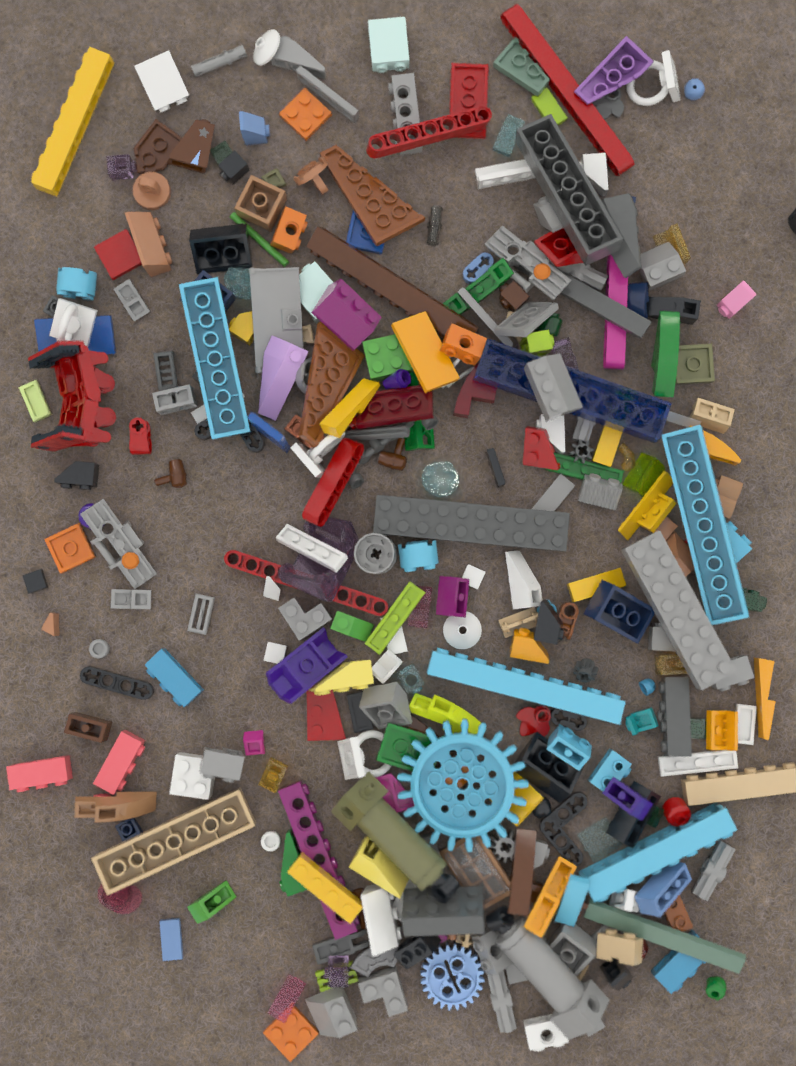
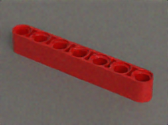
M479 106L375 134L369 139L366 153L369 157L377 159L480 131L487 127L491 120L492 112L486 106ZM461 121L467 122L468 125L462 124ZM443 125H447L450 130L445 129ZM425 130H430L433 134L430 135ZM408 135H413L415 139H410ZM390 140H396L398 144H392ZM376 144L380 147V149H375L372 147V145Z

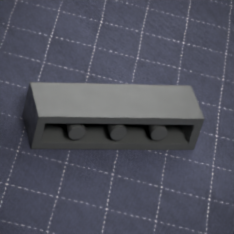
M663 677L658 684L659 693H662L659 711L663 713V721H660V732H663V740L660 743L661 752H664V756L692 757L689 677Z

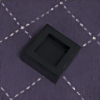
M43 569L22 575L28 594L48 588Z

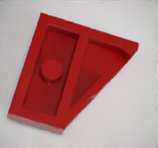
M530 426L525 428L523 465L559 470L560 463H557L554 455L555 450L549 441L550 437L546 429Z

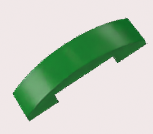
M502 258L465 289L479 303L503 285L515 273L506 260ZM459 293L454 294L443 303L460 315L471 309Z

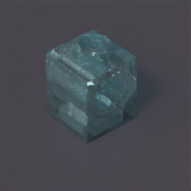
M413 663L396 672L407 693L412 692V694H415L423 689L422 685H424V682ZM410 674L415 675L417 678V682L414 685L406 683V677Z

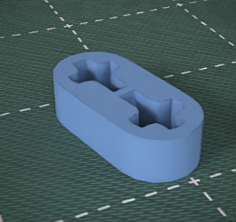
M485 252L477 256L464 269V281L471 284L485 274L493 265L492 255ZM481 259H483V260L489 259V261H488V266H487L486 264H484V265L480 268L479 266L481 265V262H482ZM476 269L475 278H468V271L472 273Z

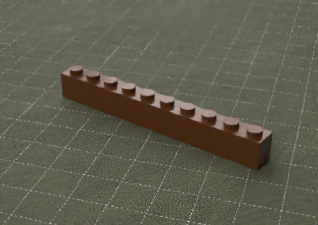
M317 226L306 246L311 249L310 253L318 258L322 256L327 259L326 263L330 266L341 268L342 273L347 277L351 278L353 276L358 279L357 283L361 286L372 288L375 295L380 298H388L392 306L396 308L400 306L405 309L404 313L408 316L426 311L434 329L437 330V334L443 338L452 323L474 333H477L480 328L324 227Z

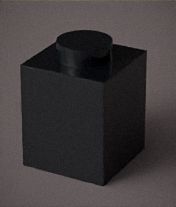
M235 150L218 165L221 171L219 173L225 182L230 181L233 185L250 171L248 164Z

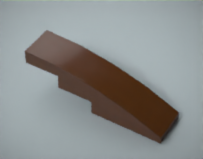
M516 828L508 913L529 916L536 830Z

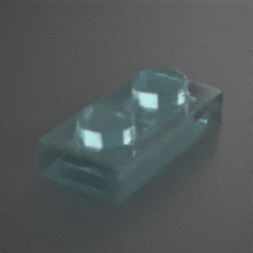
M508 114L492 150L510 157L516 144V130L524 126L525 121Z

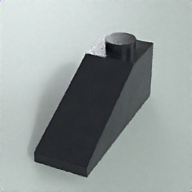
M613 958V961L606 960L600 966L605 978L613 989L619 991L631 983L633 976L624 964L619 963V959Z

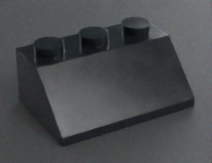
M247 223L190 230L189 242L196 274H200L202 270L206 273L253 267Z
M536 732L516 760V762L524 761L525 768L515 772L561 803L571 795L584 766L578 771L546 749L548 739Z

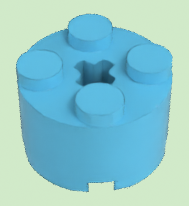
M58 268L57 295L70 299L81 297L83 300L94 301L97 273L89 271V274H85L86 272L79 268Z
M428 540L407 542L406 547L398 544L400 567L404 568V572L416 571V567H424V570L434 569L435 564L439 563L436 540H432L430 544H428Z

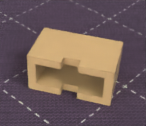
M605 929L604 932L598 933L596 958L613 961V958L619 959V963L632 966L641 964L643 938L636 937V934L631 932L618 934L615 929Z

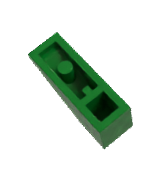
M289 829L286 833L281 880L279 881L281 890L286 892L287 897L307 890L306 887L287 873L290 866L300 855L292 829Z

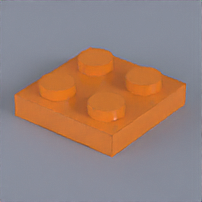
M304 88L279 113V116L307 141L332 116V112Z
M291 1003L263 1031V1034L291 1062L319 1034V1031Z

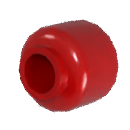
M669 798L662 806L663 815L671 826L679 827L689 822L691 811L682 798Z

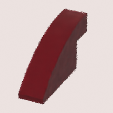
M499 344L487 353L470 372L458 395L453 416L468 418L471 400L494 403L504 344Z

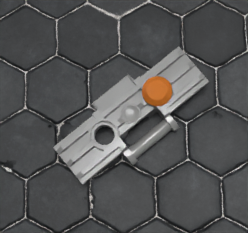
M503 225L484 244L500 259L504 258L510 268L521 265L529 272V281L525 280L514 270L515 274L511 276L515 282L523 287L525 292H528L535 286L554 300L571 282V279L550 263L551 261L532 241L527 243L521 241ZM511 247H516L519 252L511 255L508 253V250Z
M104 499L80 513L96 535L90 541L91 544L97 547L109 564L110 570L118 566L134 589L157 574L139 549L144 544L142 538H138L129 520L123 525L120 523ZM106 523L113 525V530L109 533L102 531V526ZM107 538L120 555V558L115 560L101 540Z

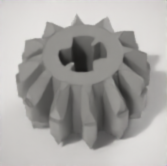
M495 831L497 838L490 836V840L494 843H491L489 848L496 855L497 861L503 857V862L507 863V857L513 860L514 831H509L505 838ZM505 842L509 848L505 850L501 843Z

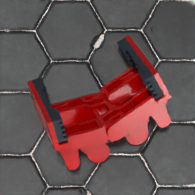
M58 341L28 357L30 369H55L60 396L63 397L59 425L51 432L32 436L31 448L55 452L71 446L95 447L99 443L109 442L111 440L110 433L98 428L113 425L116 421V414L111 408H102L98 404L101 402L100 394L112 391L115 387V381L111 375L102 372L99 368H95L98 364L108 362V355L105 352L90 351L83 341Z

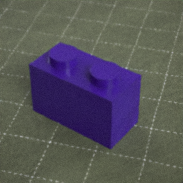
M615 777L611 779L603 791L605 796L630 815L640 820L644 819L653 805L638 792Z

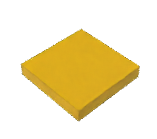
M513 772L514 780L524 779L518 773ZM529 783L526 788H514V796L523 797L527 800L526 806H519L513 803L510 806L509 811L519 817L518 824L513 823L516 827L544 799Z

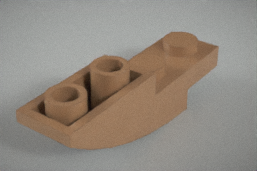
M117 792L116 797H75V818H95V823L139 817L156 810L157 792Z

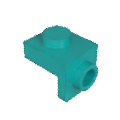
M652 707L630 713L625 721L628 731H631L632 735H637L639 732L659 726Z

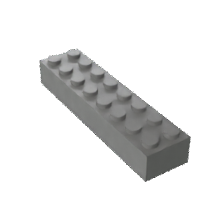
M660 530L622 549L621 552L695 688L704 690L737 672Z

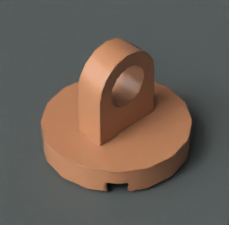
M319 157V162L311 161L297 173L298 177L294 176V181L297 185H302L311 180L321 195L329 190L318 174L326 168L328 163L324 157Z
M147 172L141 174L135 180L133 195L141 207L147 210H157L168 203L171 196V188L163 175L156 172Z

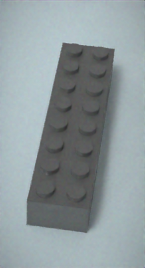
M552 114L516 130L515 142L584 265H589L619 251L623 237Z

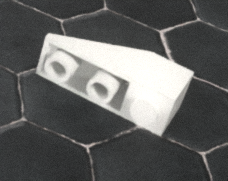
M505 552L513 609L540 606L542 601L541 586L521 552Z

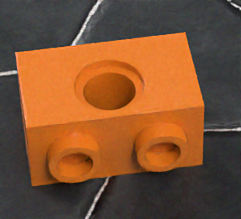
M285 206L270 246L292 254L294 250H298L301 239H299L300 233H304L308 223L305 221L307 215ZM286 228H292L294 235H289L286 232Z
M452 323L446 331L440 351L449 357L458 358L466 364L475 366L481 358L487 338Z

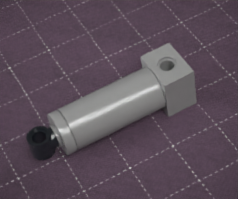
M500 906L486 915L487 926L494 932H500L496 939V944L552 1006L554 1012L550 1020L565 1037L570 1040L596 1030L610 1000L593 980L590 979L582 983L543 938L538 937L523 927L526 922L523 916L514 919L513 914L508 913L507 906Z

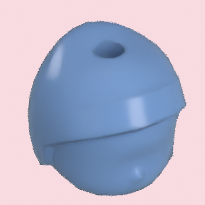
M699 79L689 80L684 88L685 97L689 100H697L705 92V86Z

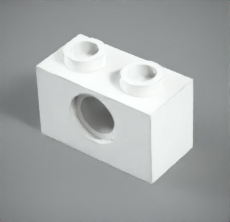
M552 1014L523 1020L529 1050L542 1051L545 1047H561L564 1043H569L565 1035L550 1020ZM544 1030L551 1031L548 1036L541 1035Z

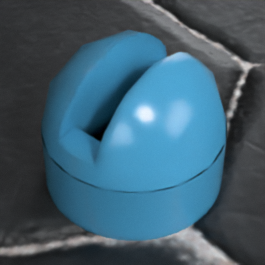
M647 678L639 682V687L644 695L648 696L654 692L656 686L652 679Z

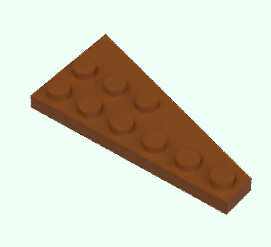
M337 145L320 153V157H324L328 163L327 169L376 247L425 221V217L422 214L414 211L411 205L398 198L395 192L378 178L371 176L367 169L363 166L360 167L353 161L351 156Z
M321 321L317 323L299 437L312 447L318 446L324 435L319 423L341 402L365 356L358 349L352 351Z

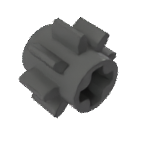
M580 439L578 446L575 444L571 445L574 450L569 455L574 456L573 462L579 459L581 464H584L585 458L588 460L592 459L589 454L594 449H590L588 446L589 441L585 444ZM581 448L584 449L583 455L578 454Z
M584 658L581 662L577 660L573 674H577V679L581 682H589L591 679L595 680L599 667H594L595 663L591 659Z

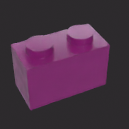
M439 576L436 615L466 618L469 579Z

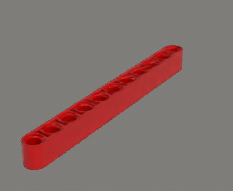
M515 4L503 12L500 18L513 38L516 37L519 40L520 46L527 50L532 61L537 63L550 79L549 87L597 152L606 153V164L614 175L620 176L633 167L634 160L595 106L592 103L587 105L574 93L579 87L578 83L521 6Z

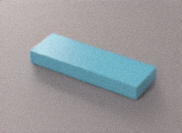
M570 874L555 915V922L575 926L590 886L589 879Z

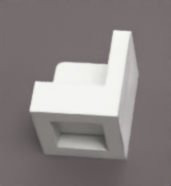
M388 649L372 667V674L384 684L402 664V661Z

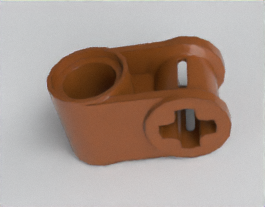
M564 602L558 611V616L563 622V628L566 629L564 637L567 640H570L579 613L577 605L572 602ZM568 605H571L574 609L571 616H566L564 613V609Z

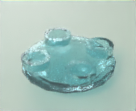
M230 267L224 276L226 288L237 298L251 299L250 268Z
M448 461L434 462L424 468L422 484L431 495L446 497L453 494L457 489L459 475L452 463Z

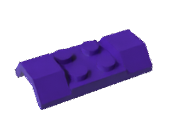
M323 627L266 672L268 684L281 700L292 704L348 658V656L337 651L328 640L326 629Z

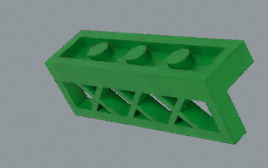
M411 372V382L407 387L419 385L415 372ZM421 420L415 421L414 425L410 428V436L404 437L405 451L435 449L433 429L426 430ZM424 434L427 437L428 445L423 444Z

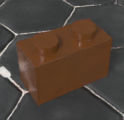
M73 712L68 716L64 733L103 743L108 740L112 721Z

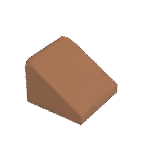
M56 612L49 613L41 630L52 636H59V614Z

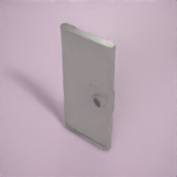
M251 267L249 269L256 364L255 373H262L264 351L272 335L303 349L299 267L265 269Z

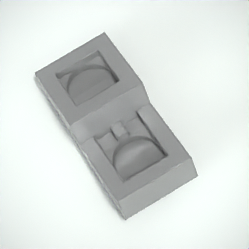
M130 279L113 289L133 321L150 312Z
M111 589L110 608L151 609V590Z

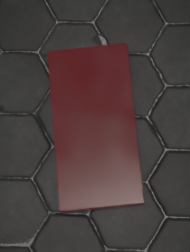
M421 385L376 391L362 414L357 413L356 425L358 429L432 419L434 418L433 390L425 393Z

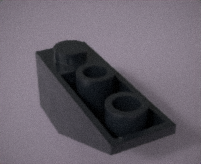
M649 297V302L646 303L648 318L659 319L660 311L680 312V323L693 325L699 317L701 300L683 297Z

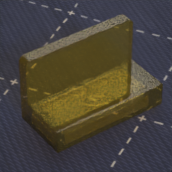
M678 223L671 225L667 231L653 236L656 247L670 242L679 253L683 265L687 264L691 259Z

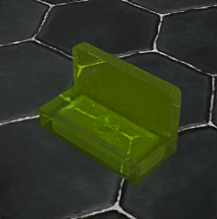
M641 452L622 485L627 489L637 492L643 498L656 479L666 470V467L656 457Z

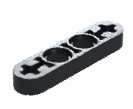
M91 666L83 668L80 672L81 681L88 685L141 700L149 699L154 694L153 685L146 681ZM91 670L92 675L98 676L99 672H101V675L98 679L90 678L87 680L88 676H85V673ZM106 675H110L113 678V683L110 686L105 685L103 682V678ZM124 680L131 682V689L129 691L122 689L121 685ZM136 683H138V688H144L145 686H147L149 694H145V696H143V692L136 690L135 694H133V691L136 688Z

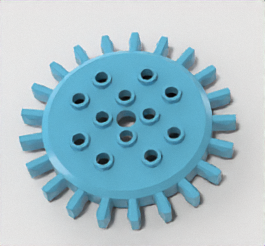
M465 718L461 722V732L452 733L451 724L448 720H445L443 722V729L446 735L440 738L435 735L432 728H427L426 734L432 742L427 747L414 739L411 744L421 754L418 759L408 755L403 756L402 761L414 768L412 774L398 773L397 780L411 782V790L399 792L398 799H413L414 806L407 808L404 811V816L410 817L417 812L423 819L415 827L417 833L422 831L426 825H429L435 829L430 838L431 844L434 845L442 833L449 836L447 843L449 851L454 849L456 838H465L467 852H472V837L480 835L483 844L488 848L491 846V840L487 832L493 828L501 837L505 838L507 836L506 829L500 824L504 817L518 824L519 817L509 811L512 803L526 806V799L514 796V788L528 787V780H514L513 772L525 768L524 761L510 764L507 759L509 755L516 751L517 747L513 744L504 751H501L496 746L502 740L503 732L498 731L490 741L483 737L486 731V723L482 722L479 725L477 734L468 733L469 723ZM455 750L457 755L453 757L449 752ZM481 754L485 757V759L483 761H479L477 759V756ZM434 762H440L441 767L436 768L434 766ZM467 766L469 771L464 773L461 768ZM495 771L496 776L490 777L489 772ZM448 777L452 778V784H447L445 779ZM459 779H466L469 785L465 789H460L457 786V781ZM473 783H480V788H474ZM435 789L437 794L431 795L430 790ZM463 794L465 798L463 800H459L457 798V795ZM490 798L492 803L487 805L485 799ZM447 805L449 810L443 811L441 807ZM470 810H475V811H476V815H475V816L469 815V811H470Z

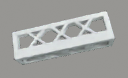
M525 159L475 169L478 189L535 178Z

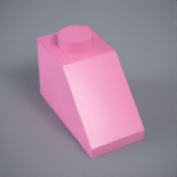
M743 280L717 304L718 310L722 316H727L730 319L757 294Z

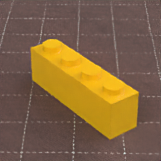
M303 852L290 866L287 873L349 924L363 908L362 900Z

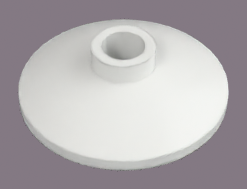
M269 30L257 39L253 54L254 62L257 65H265L275 55L280 43V35L276 30Z
M467 611L466 618L449 616L443 627L446 641L457 649H468L474 646L479 641L482 632L478 618ZM462 626L466 628V633L464 634L459 632V628Z

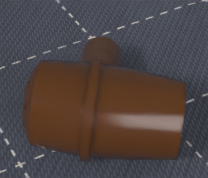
M398 438L394 453L381 451L378 464L391 468V470L403 471L407 464V458L401 455L405 439Z
M175 459L169 461V475L156 478V486L170 482L174 488L186 486L187 474L182 460Z

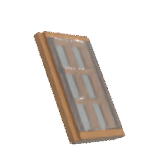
M481 836L472 837V852H467L465 847L466 840L465 838H460L455 841V847L452 851H449L447 846L440 851V855L447 862L448 867L461 887L483 886L485 909L509 896L511 880L490 848L483 844Z

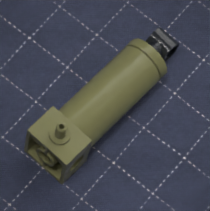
M368 772L340 799L331 812L349 831L357 825L421 891L427 886H431V892L435 899L441 903L448 902L458 890L459 883L452 875L443 874L442 869L447 865V862L383 799L388 790Z

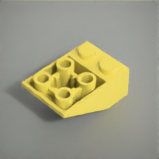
M371 660L343 662L308 691L314 692V695L330 694L332 689L333 692L349 691V687H352V689L368 688V684H374Z
M366 835L349 868L400 899L409 878Z

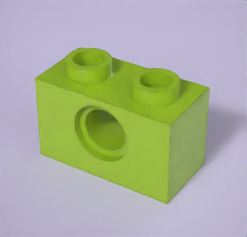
M549 330L533 332L527 337L522 338L519 344L523 361L544 357L553 349L554 338L553 335H550Z

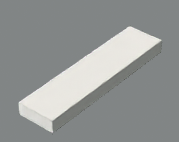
M286 524L276 536V540L281 544L336 573L348 559L345 553L289 524Z
M731 750L694 752L692 757L658 756L661 777L738 769L737 753Z

